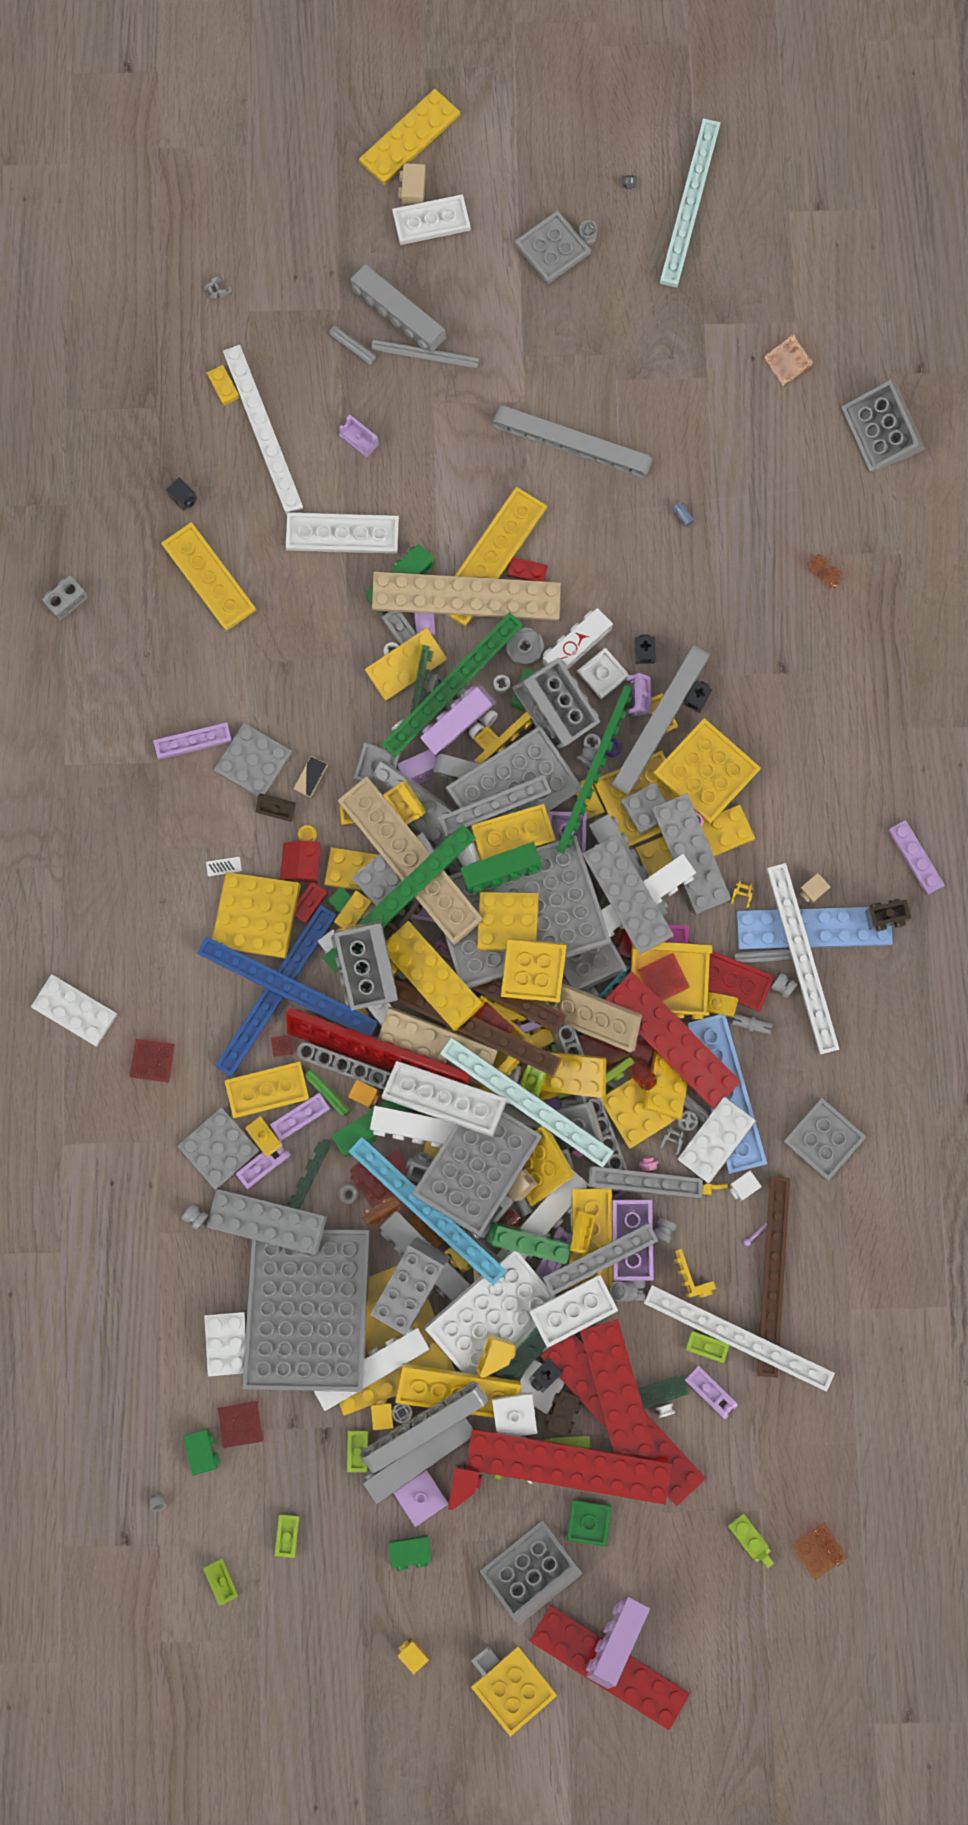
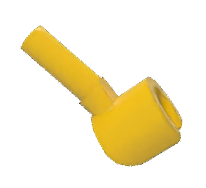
M728 1183L717 1185L703 1184L702 1194L711 1195L712 1189L728 1188Z

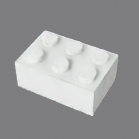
M247 1312L205 1315L208 1376L243 1374Z

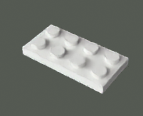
M463 194L392 209L400 245L471 231Z
M52 974L31 1005L36 1011L96 1047L118 1015Z
M724 1097L678 1160L707 1183H710L756 1120Z
M599 1274L530 1310L529 1313L546 1347L549 1348L617 1312L618 1309Z

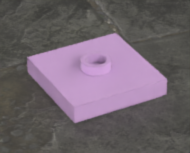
M427 1469L393 1492L415 1527L449 1504Z

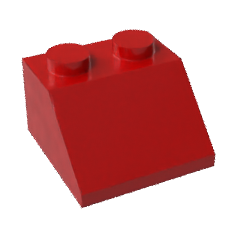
M303 840L285 842L283 844L280 880L302 883L314 882L318 884L321 843Z
M455 1465L448 1510H453L475 1494L476 1488L480 1489L482 1475L479 1474V1471Z

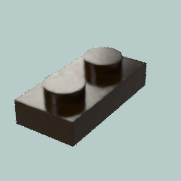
M259 793L255 812L292 822L296 802Z

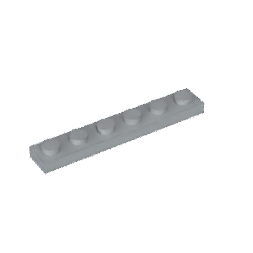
M542 775L438 818L444 835L448 836L462 824L466 828L549 795L552 791L545 775Z
M592 1166L589 1167L588 1187L701 1199L703 1179Z
M650 1223L543 1277V1280L551 1296L658 1242V1239Z

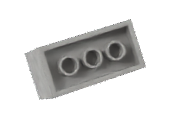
M560 658L547 663L511 687L535 725L542 727L556 749L565 747L600 723L598 713L595 709L591 708L587 696L581 692L577 680L570 675L566 663Z
M381 920L335 930L331 941L333 949L337 948L338 950L335 958L337 967L342 968L343 972L340 973L342 987H346L347 990L344 995L346 1006H350L352 1011L398 1000ZM355 943L363 945V947H361V950L353 948V946H355ZM359 962L367 964V966H365V969L357 967L359 965ZM364 981H367L368 983L372 984L369 986V988H365V986H362L364 984Z
M416 1237L408 1246L370 1315L406 1335L447 1265L450 1256Z

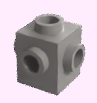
M415 1152L414 1157H409L406 1168L409 1171L406 1178L419 1183L434 1158L423 1152Z

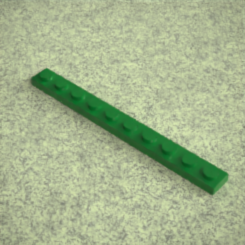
M509 612L397 727L381 746L392 757L396 758L522 628L523 624Z
M625 685L560 839L557 848L558 852L564 854L566 848H571L574 837H571L573 831H578L581 823L578 820L579 816H584L588 805H585L587 799L590 800L593 795V783H598L601 773H598L599 768H604L607 757H604L606 751L610 753L614 743L611 739L613 736L617 737L620 729L618 722L619 720L623 722L627 712L624 708L626 705H630L633 695H630L632 689L630 686Z
M462 824L357 925L381 920L382 928H384L477 838ZM355 943V946H353V948H356L357 950H360L361 947H363V945H360L359 943ZM332 948L322 957L334 972L341 969L337 967L335 958L336 954H338L337 948Z

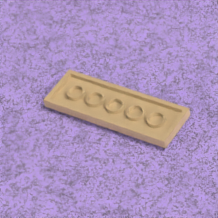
M564 983L561 986L560 1002L537 1000L565 1014L566 1018L562 1023L563 1025H570L577 1031L628 1052L635 1050L641 1014Z
M389 1007L378 1037L380 1041L390 1042L396 1047L409 1049L418 1055H426L432 1060L445 1062L457 1069L459 1068L440 1054L451 1037L492 1066L498 1050L480 1041ZM470 1075V1081L484 1085Z

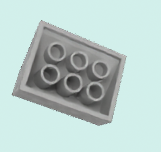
M892 380L842 406L870 472L910 458L926 449L897 384Z
M543 1520L479 1571L509 1615L519 1626L583 1574Z

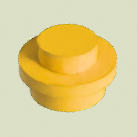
M304 825L298 831V838L303 841H315L317 832L313 826Z

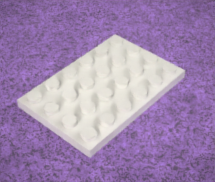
M511 1250L498 1261L507 1270V1273L495 1286L481 1276L424 1326V1329L463 1373L478 1375L475 1370L489 1334L511 1340L516 1349L538 1331L529 1311L556 1297L555 1295L551 1296L545 1283L516 1251Z

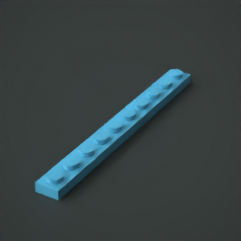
M363 1137L348 1151L493 1286L507 1273V1270L454 1221L412 1196L416 1186Z

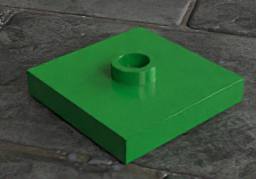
M572 1499L566 1541L606 1547L612 1505Z

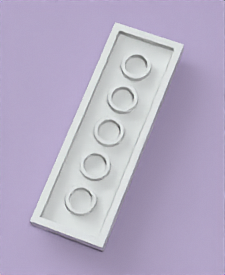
M287 513L286 551L398 554L399 516Z
M398 1061L394 1065L382 1094V1098L491 1137L495 1133L507 1102L506 1098Z

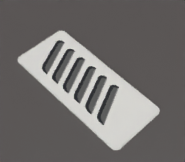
M240 857L206 862L208 876L242 871Z

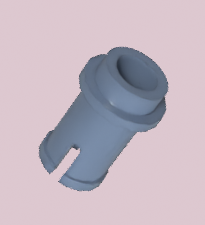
M680 502L673 507V513L677 514L685 527L694 522V518L686 509V504Z

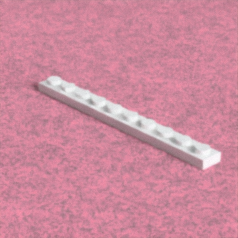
M240 345L223 350L285 514L287 516V513L303 510V505Z
M784 863L767 868L819 1054L839 1050L787 865Z
M655 1286L651 1287L644 1304L827 1392L834 1377V1372Z

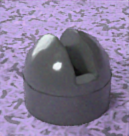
M622 176L624 188H634L636 176Z

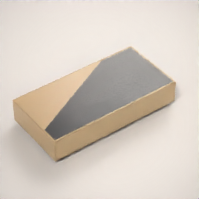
M310 756L294 787V791L311 798L328 764Z

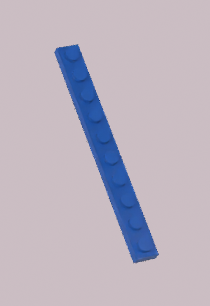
M320 905L277 972L296 980L319 945L318 940L326 934L337 915ZM268 989L264 990L216 1063V1068L230 1077L234 1075L284 997Z
M205 937L197 952L198 955L347 1029H354L363 1035L372 1036L379 1023L356 1010L351 1011L350 1007L208 937Z

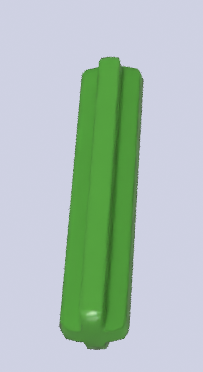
M309 1070L304 1075L341 1116H345L350 1111L313 1070Z

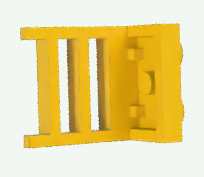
M406 780L383 794L388 803L407 825L427 812Z
M682 1249L676 1250L677 1259H674V1263H679L681 1270L677 1272L678 1275H683L684 1282H681V1284L687 1287L688 1293L685 1294L686 1298L699 1295V1298L712 1295V1290L716 1289L714 1281L694 1286Z

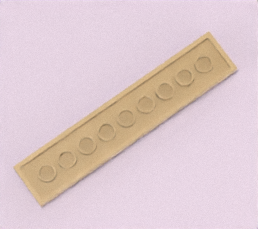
M374 572L372 610L504 618L510 612L517 619L559 621L561 583Z
M367 776L338 800L402 881L430 855L429 851ZM444 870L416 896V899L454 945L484 920Z

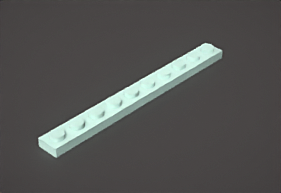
M703 118L660 284L678 287L721 122Z
M452 1037L440 1054L499 1096L506 1098L509 1103L602 1168L614 1153V1150Z

